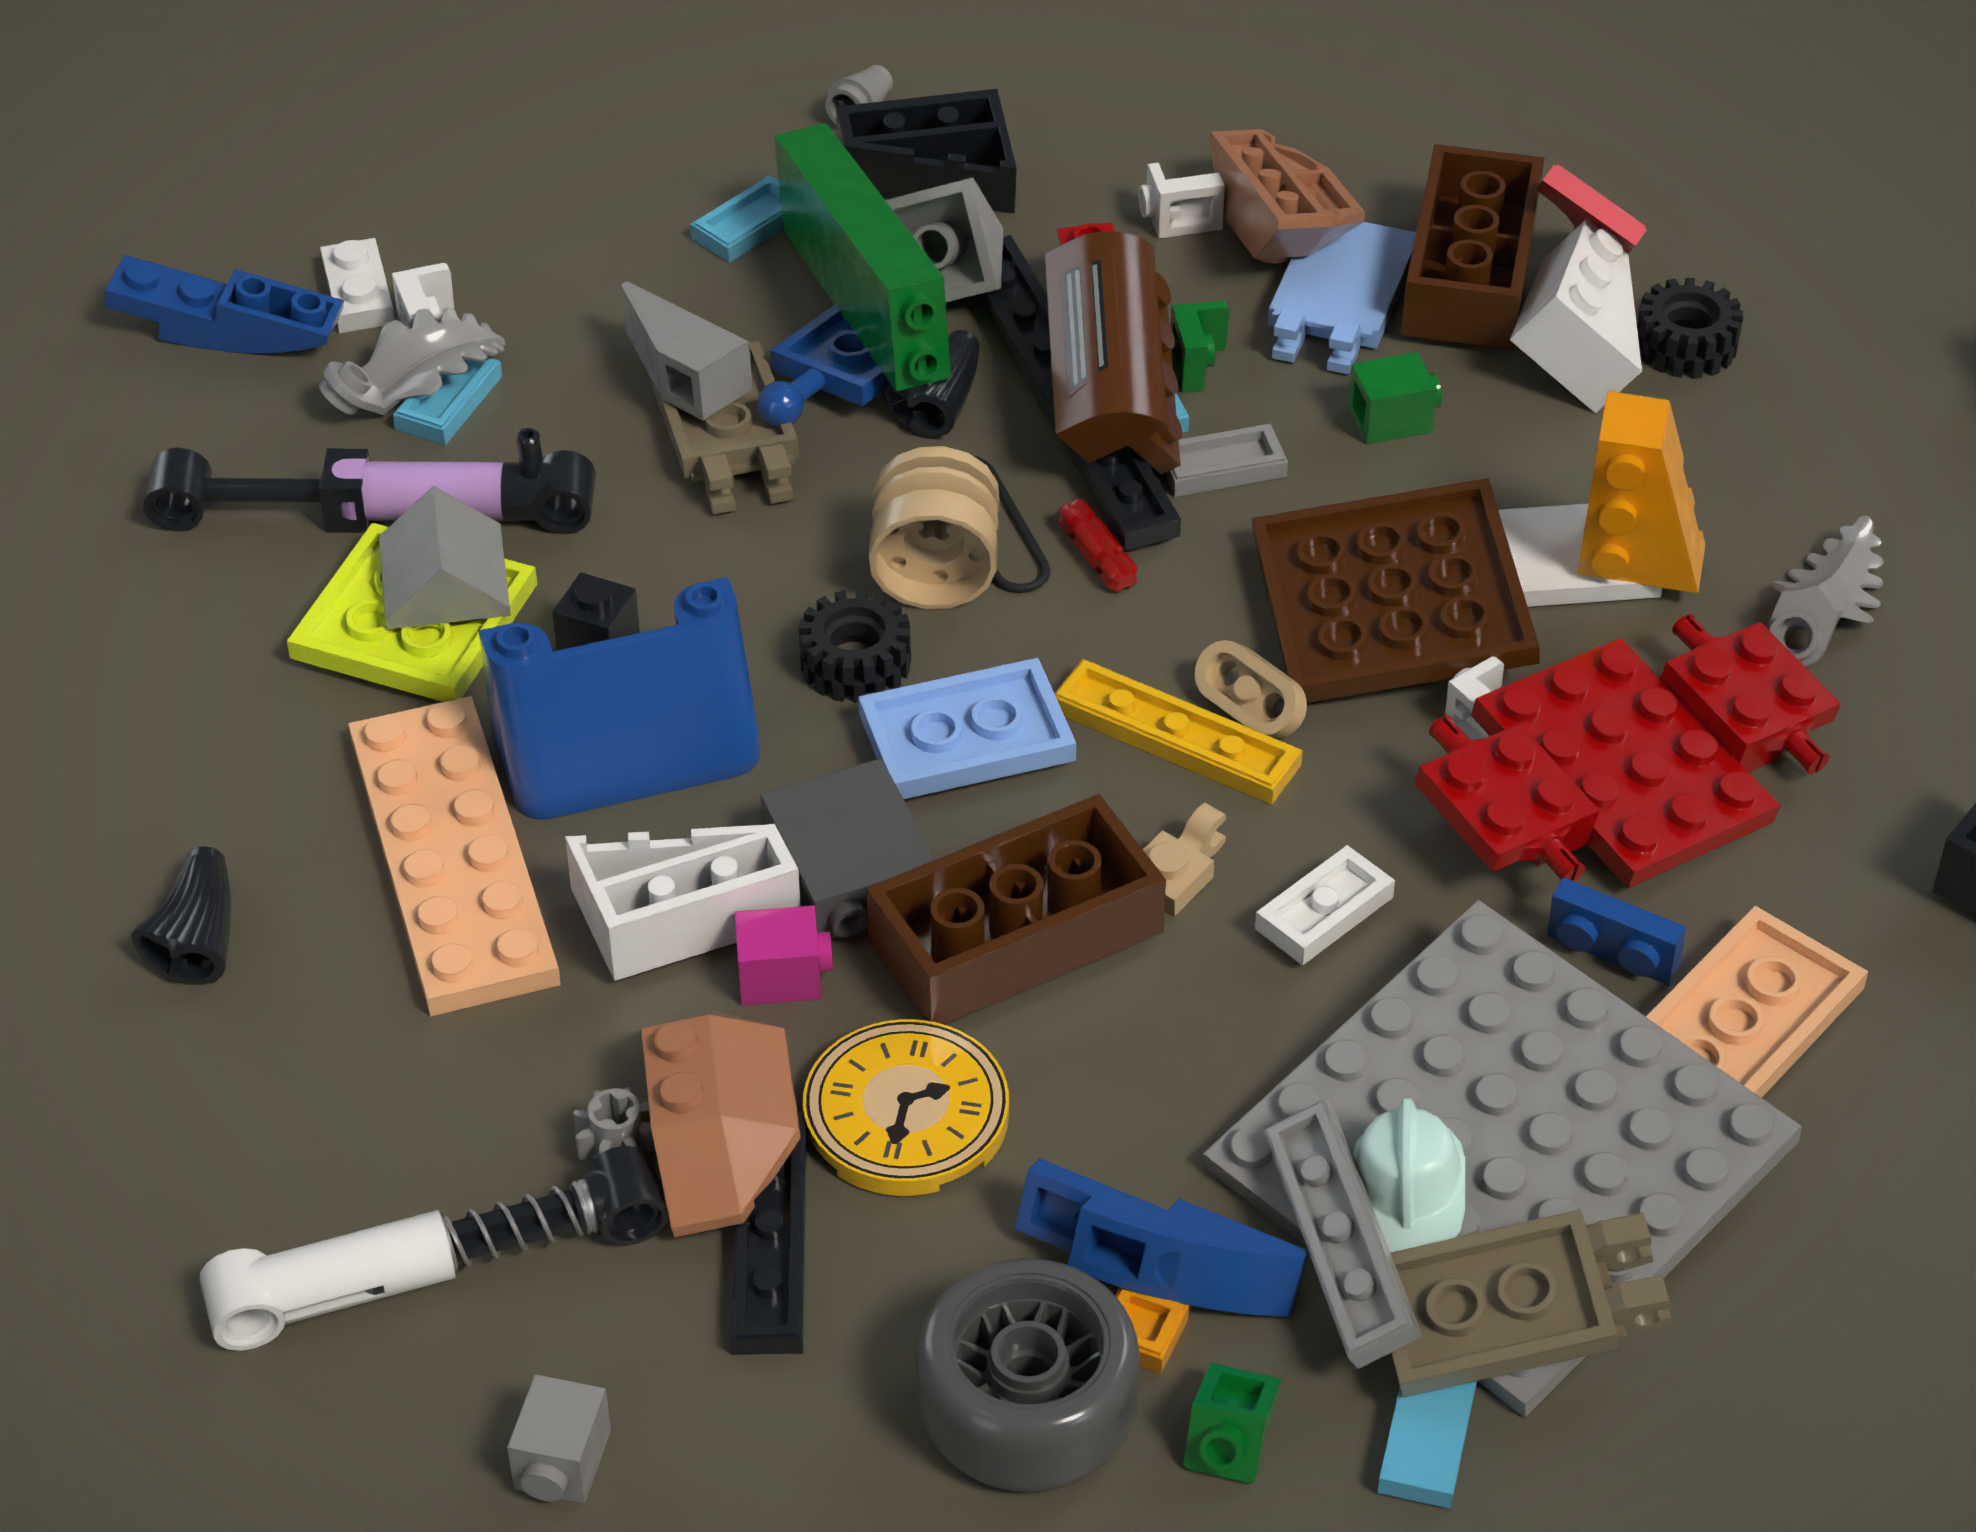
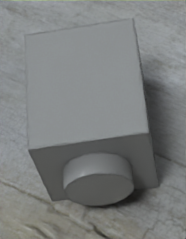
M534 1375L507 1447L515 1490L525 1491L530 1496L542 1501L564 1499L585 1504L611 1432L606 1388Z

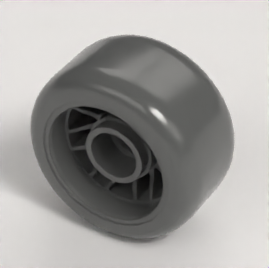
M1021 1258L995 1262L976 1269L957 1280L939 1297L930 1309L923 1323L917 1348V1395L919 1410L924 1427L935 1447L953 1466L967 1476L983 1484L1009 1491L1039 1492L1062 1488L1074 1484L1100 1469L1120 1449L1131 1430L1137 1410L1139 1393L1140 1351L1137 1334L1130 1316L1117 1297L1105 1285L1088 1273L1064 1263L1044 1259Z

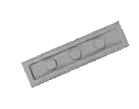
M1325 1098L1264 1129L1348 1359L1359 1369L1422 1338L1421 1330L1335 1109Z

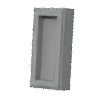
M1270 423L1180 439L1181 466L1164 473L1174 497L1284 478L1287 477L1288 461Z

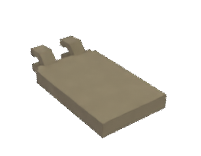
M760 341L749 342L753 390L705 420H701L662 400L649 376L684 478L690 477L692 482H704L706 498L712 514L735 511V499L730 487H734L733 475L761 470L764 490L770 504L794 500L793 489L788 477L792 476L791 464H796L795 458H799V445L792 422L780 424L779 428L773 427L761 418L757 409V400L760 392L766 385L775 382Z
M1578 1209L1391 1252L1423 1336L1392 1352L1402 1398L1619 1349L1618 1342L1628 1340L1626 1332L1637 1335L1672 1325L1669 1312L1670 1300L1662 1275L1622 1282L1613 1286L1608 1269L1620 1272L1653 1262L1650 1248L1651 1236L1644 1213L1600 1220L1594 1224L1586 1225L1582 1210Z

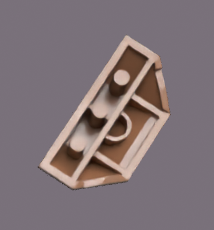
M1263 129L1210 132L1209 143L1214 173H1220L1225 185L1223 218L1254 259L1266 263H1282L1288 257L1309 256L1364 222L1365 211L1325 165L1295 148L1275 143V136Z
M719 1012L641 1028L651 1131L674 1238L744 1223L755 1207L754 1200L774 1179L801 1138L785 1029Z

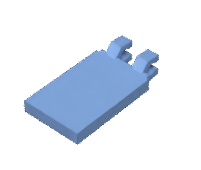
M1363 222L1309 256L1292 257L1269 307L1268 326L1274 327V336L1278 337L1272 349V359L1294 363L1303 345L1305 335L1309 334L1330 339L1329 348H1333V351L1327 362V370L1349 375L1351 364L1355 363L1360 346L1375 349L1379 346L1408 276L1416 232Z

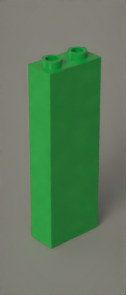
M827 123L774 135L784 234L833 303L837 304L845 320L852 330L856 332L857 337L867 348L896 392L951 378L943 275Z

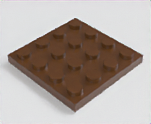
M1489 478L1252 518L1254 541L1287 676L1301 686L1307 703L1452 679L1462 669L1473 668L1492 656L1497 657L1504 663V670L1540 664V646Z

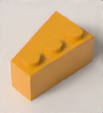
M1607 391L1577 574L1699 594L1706 544L1702 530L1698 529L1694 513L1695 500L1692 488H1688L1683 469L1684 456L1670 400Z

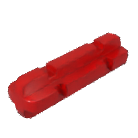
M1076 499L1071 504L1064 503L1059 509V514L1061 515L1059 525L1071 539H1074L1072 542L1092 568L1101 574L1099 577L1106 586L1114 592H1120L1125 587H1133L1137 582L1135 574L1138 568L1126 552H1122V546L1098 517H1095L1096 513L1088 503L1082 499Z

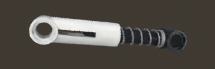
M621 1146L601 1152L593 1158L584 1169L583 1178L577 1182L573 1181L568 1186V1191L562 1192L561 1189L553 1186L549 1196L534 1199L526 1193L520 1204L506 1207L505 1204L498 1201L494 1205L493 1211L479 1215L470 1208L464 1219L453 1222L446 1215L442 1218L439 1210L268 1256L254 1249L229 1250L215 1256L205 1264L200 1272L199 1281L213 1338L218 1345L228 1350L242 1351L255 1349L269 1343L280 1334L284 1325L455 1279V1270L457 1271L458 1262L464 1261L466 1266L471 1267L472 1258L492 1253L494 1258L499 1259L501 1250L519 1245L523 1251L527 1252L528 1243L548 1238L551 1243L555 1244L556 1235L574 1230L580 1236H583L584 1232L591 1234L592 1231L594 1233L597 1232L599 1236L603 1235L605 1240L615 1245L638 1244L658 1234L667 1224L669 1214L648 1153L639 1147Z

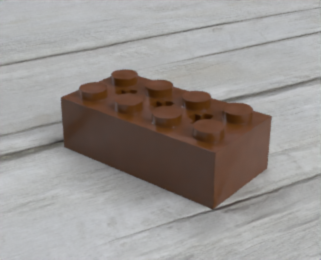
M1434 144L1406 281L1401 335L1419 337L1431 341L1442 340L1478 345L1485 348L1495 347L1514 350L1515 344L1510 338L1521 312L1540 193L1536 189L1542 182L1544 157Z
M1100 794L866 888L868 941L923 1020L944 1025L1158 935L1164 930L1166 879Z

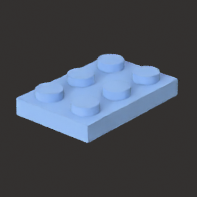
M1039 658L858 697L859 716L876 759L882 758L903 799L1076 761L1077 743Z

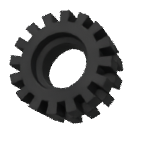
M1676 278L1666 280L1665 288L1657 283L1651 287L1650 293L1645 292L1643 295L1637 321L1639 348L1642 351L1641 359L1646 364L1655 360V370L1663 373L1667 367L1673 368L1672 376L1682 378L1683 371H1691L1692 379L1702 378L1704 369L1713 376L1720 373L1721 366L1727 369L1732 364V360L1737 354L1743 322V310H1740L1741 304L1737 298L1730 299V291L1723 287L1715 292V283L1705 280L1703 287L1695 285L1696 278H1685L1684 285H1679Z
M844 590L835 592V602L833 603L824 596L816 601L817 610L808 607L804 612V621H800L799 624L801 671H804L805 681L808 685L815 682V691L824 696L832 689L833 700L844 702L846 694H854V703H859V696H863L868 692L877 693L885 691V685L890 689L899 688L901 686V677L907 679L911 664L910 621L907 613L902 615V607L896 601L887 606V596L876 593L873 600H868L867 590H856V598L847 599L846 591ZM849 642H864L873 645L861 650H846L837 647Z

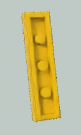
M1085 659L1080 661L1054 693L1065 718L1271 805L1302 765L1303 750Z

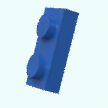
M1564 877L1562 878L1552 895L1547 936L1561 941L1570 949L1588 952L1622 966L1636 976L1649 977L1668 986L1671 984L1680 968L1686 926Z

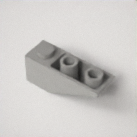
M628 281L621 284L626 333L662 400L701 420H705L753 390L749 341Z

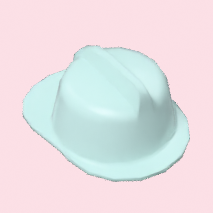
M1403 1098L1398 1109H1391L1377 1116L1365 1129L1364 1134L1356 1141L1352 1155L1390 1253L1456 1238L1461 1232L1465 1214V1156L1461 1142L1437 1116L1426 1110L1417 1109L1411 1098Z

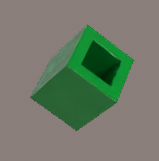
M1418 352L1351 364L1348 409L1366 445L1432 433L1435 408L1441 406L1442 391L1437 375L1428 372Z

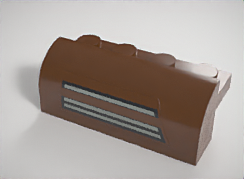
M1101 231L1079 236L1045 253L1055 434L1088 463L1129 445L1160 474L1181 466L1179 439L1182 438V428L1176 415L1175 394L1178 392L1179 387L1173 371L1171 349L1175 345V339L1169 326L1168 304L1171 302V293L1164 278L1156 272L1154 246L1145 239L1133 234L1118 231Z

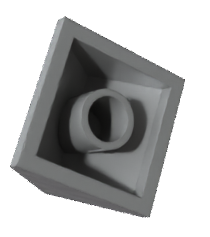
M974 178L885 200L943 275L945 302L1001 289L1003 227Z
M433 485L379 536L387 629L511 616L501 525L497 521Z

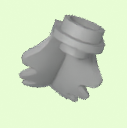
M445 308L443 309L441 322L438 323L428 309H419L415 314L411 329H408L399 320L390 321L383 326L372 357L365 366L360 367L350 361L345 362V364L331 361L323 370L324 378L319 383V388L332 405L346 414L354 415L362 408L385 415L400 401L407 398L433 395L442 386L441 374H462L468 370V365L464 360L484 361L487 359V355L496 356L498 352H504L506 343L500 335L491 330L487 323L482 322L479 326L473 314L465 313L460 320L454 309Z
M1861 516L1852 526H1842L1839 531L1843 539H1826L1823 543V549L1827 553L1826 556L1811 553L1807 556L1806 562L1815 570L1791 569L1788 571V575L1796 583L1774 581L1771 584L1781 595L1767 625V629L1806 668L1819 661L1825 653L1839 618L1872 623L1874 621L1873 617L1859 607H1880L1881 602L1863 590V588L1880 589L1883 586L1882 578L1869 573V570L1881 568L1884 560L1881 556L1871 552V549L1880 547L1882 541L1874 535V522L1868 516ZM1798 628L1806 630L1808 633L1807 644L1798 650L1788 648L1786 643L1788 634Z

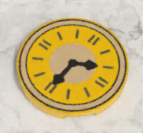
M898 1019L874 1023L850 1032L837 1040L821 1054L808 1074L803 1092V1112L806 1122L808 1141L811 1140L819 1154L837 1169V1176L858 1188L892 1196H918L940 1192V1185L964 1176L977 1166L985 1167L999 1150L1005 1138L1009 1122V1090L1003 1070L994 1056L981 1043L960 1030L941 1023L916 1019Z

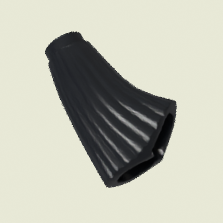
M956 330L948 336L951 378L897 392L890 382L884 386L883 393L890 411L898 421L913 433L926 437H941L942 435L949 434L950 430L953 429L968 398L978 365L980 344L972 333L965 330Z
M207 846L196 847L190 850L162 907L148 920L135 928L131 934L134 946L145 961L160 974L172 981L187 985H205L216 982L224 974L231 915L230 884L224 855L219 850Z

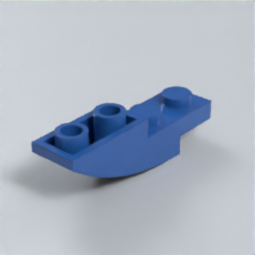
M124 255L105 289L104 307L159 322L158 339L201 349L255 354L299 351L326 345L343 310L344 300L234 269L226 284Z
M1041 1158L1028 1169L1015 1230L1070 1252L1069 1266L1084 1271L1100 1281L1164 1300L1217 1311L1249 1315L1289 1317L1292 1314L1309 1251L1182 1199L1178 1198L1166 1210Z

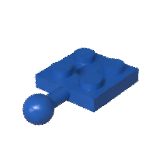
M835 304L770 350L771 370L795 380L791 383L775 381L766 385L758 396L757 409L759 415L767 424L779 428L780 424L790 422L794 424L803 412L804 401L819 390L838 396L846 402L864 406L883 392L884 386L889 383V380L857 337L856 332L852 330L845 320L837 304Z

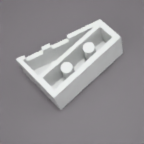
M1586 218L1542 260L1510 340L1595 414L1605 406L1607 391L1620 392L1642 372L1629 255L1623 250L1620 241L1606 229H1598Z
M775 824L691 829V838L650 840L649 831L628 833V842L587 844L586 835L565 836L571 890L614 981L737 943L735 911L800 907L798 867Z

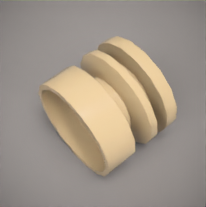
M945 446L918 447L894 457L881 469L874 485L873 525L871 527L869 545L871 575L882 591L899 602L922 609H951L973 601L989 588L997 571V529L999 527L998 512L1000 504L997 480L988 466L971 454Z

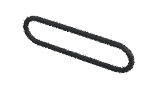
M974 456L988 466L997 480L999 495L1042 570L1041 575L1029 583L1018 584L1005 580L998 569L993 580L1001 588L1011 592L1023 593L1036 590L1048 581L1051 572L1049 563L994 467L988 461Z

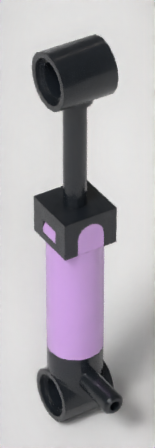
M524 428L516 434L519 462L370 461L368 449L326 448L321 479L211 478L212 469L209 462L201 454L190 449L177 447L160 452L154 459L144 498L143 510L147 518L156 526L178 532L190 530L197 526L203 518L204 509L209 507L210 502H321L326 533H365L370 521H396L434 485L497 522H537L542 528L552 533L570 534L585 528L590 522L596 471L593 463L586 456L574 451H554L542 458L540 434L532 428Z

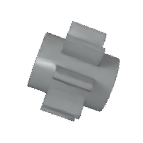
M611 1088L601 1092L598 1090L594 1091V1097L589 1102L587 1110H574L577 1155L580 1160L591 1157L595 1158L601 1152L621 1146L639 1147L644 1151L650 1152L656 1151L651 1131L649 1102L639 1104L637 1097L631 1093V1088Z

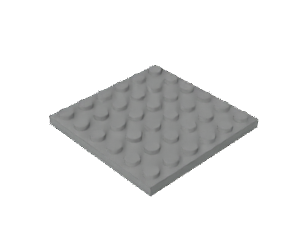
M1478 900L1203 1153L1204 1168L1307 1248L1264 1129L1326 1098L1335 1109L1353 1155L1356 1141L1364 1134L1365 1129L1377 1116L1391 1109H1398L1403 1098H1411L1417 1109L1426 1110L1437 1116L1462 1144L1465 1156V1214L1461 1232L1457 1237L1578 1209L1582 1210L1586 1225L1594 1224L1600 1220L1644 1213L1651 1236L1650 1248L1653 1262L1620 1272L1608 1269L1614 1286L1622 1282L1660 1275L1664 1278L1800 1142L1802 1126ZM1586 1356L1483 1379L1477 1382L1525 1418Z

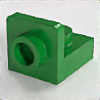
M1224 300L1176 304L1171 307L1170 328L1175 339L1174 348L1171 349L1172 362L1182 393L1204 391L1206 367L1214 366L1215 352L1226 349L1230 310L1227 302Z
M1210 1362L1192 1403L1184 1466L1189 1470L1250 1484L1255 1482L1259 1473L1264 1438L1278 1405L1282 1379Z

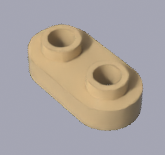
M1222 640L1214 642L1200 654L1195 666V682L1199 691L1241 724L1275 739L1287 737L1300 727L1306 715L1307 700L1301 686L1292 678L1248 647L1232 641ZM1238 666V679L1230 685L1228 680L1229 672L1233 667ZM1283 698V711L1275 718L1273 714L1274 704L1278 699Z

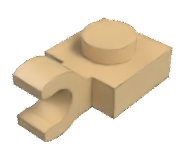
M1203 803L1193 812L1182 835L1178 839L1162 830L1143 849L1166 879L1164 911L1174 917L1214 878V860L1210 857L1215 855L1226 841V836L1216 831L1226 820V814L1207 803Z

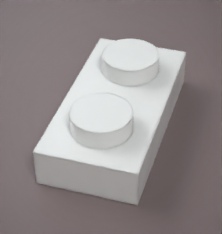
M375 238L359 241L348 240L340 244L320 247L330 296L344 300V307L337 321L339 334L381 327L395 320L393 305Z
M1346 845L1256 912L1255 930L1303 966L1390 901L1394 895L1395 880L1350 846Z

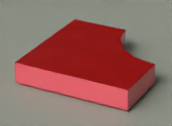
M1559 164L1552 166L1536 189L1568 217L1574 225V230L1587 218L1598 229H1606L1620 241L1623 250L1627 254L1637 245L1647 231L1644 224Z

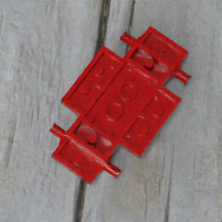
M1689 613L1686 617L1682 616L1675 622L1672 627V633L1691 651L1666 661L1660 678L1622 638H1619L1477 697L1471 716L1489 735L1487 738L1469 739L1449 715H1444L1443 719L1441 717L1438 718L1430 726L1428 733L1448 754L1419 766L1414 784L1491 872L1517 861L1532 860L1537 867L1546 863L1560 881L1564 877L1575 882L1584 873L1585 866L1579 862L1571 851L1588 845L1625 887L1629 889L1774 823L1781 805L1749 772L1780 759L1781 755L1787 751L1809 775L1819 772L1828 763L1830 757L1808 734L1810 731L1834 721L1841 703L1761 622L1727 636L1712 637L1695 617Z

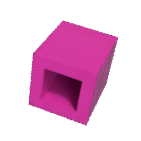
M815 905L735 911L741 1006L820 1000V972L833 971L830 932H817Z

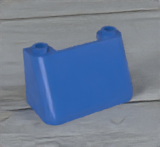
M728 577L697 583L681 591L674 601L676 625L554 652L545 632L535 625L510 623L479 630L493 740L513 804L520 813L526 817L538 820L553 819L735 778L750 772L757 766L760 759L759 731L737 600Z

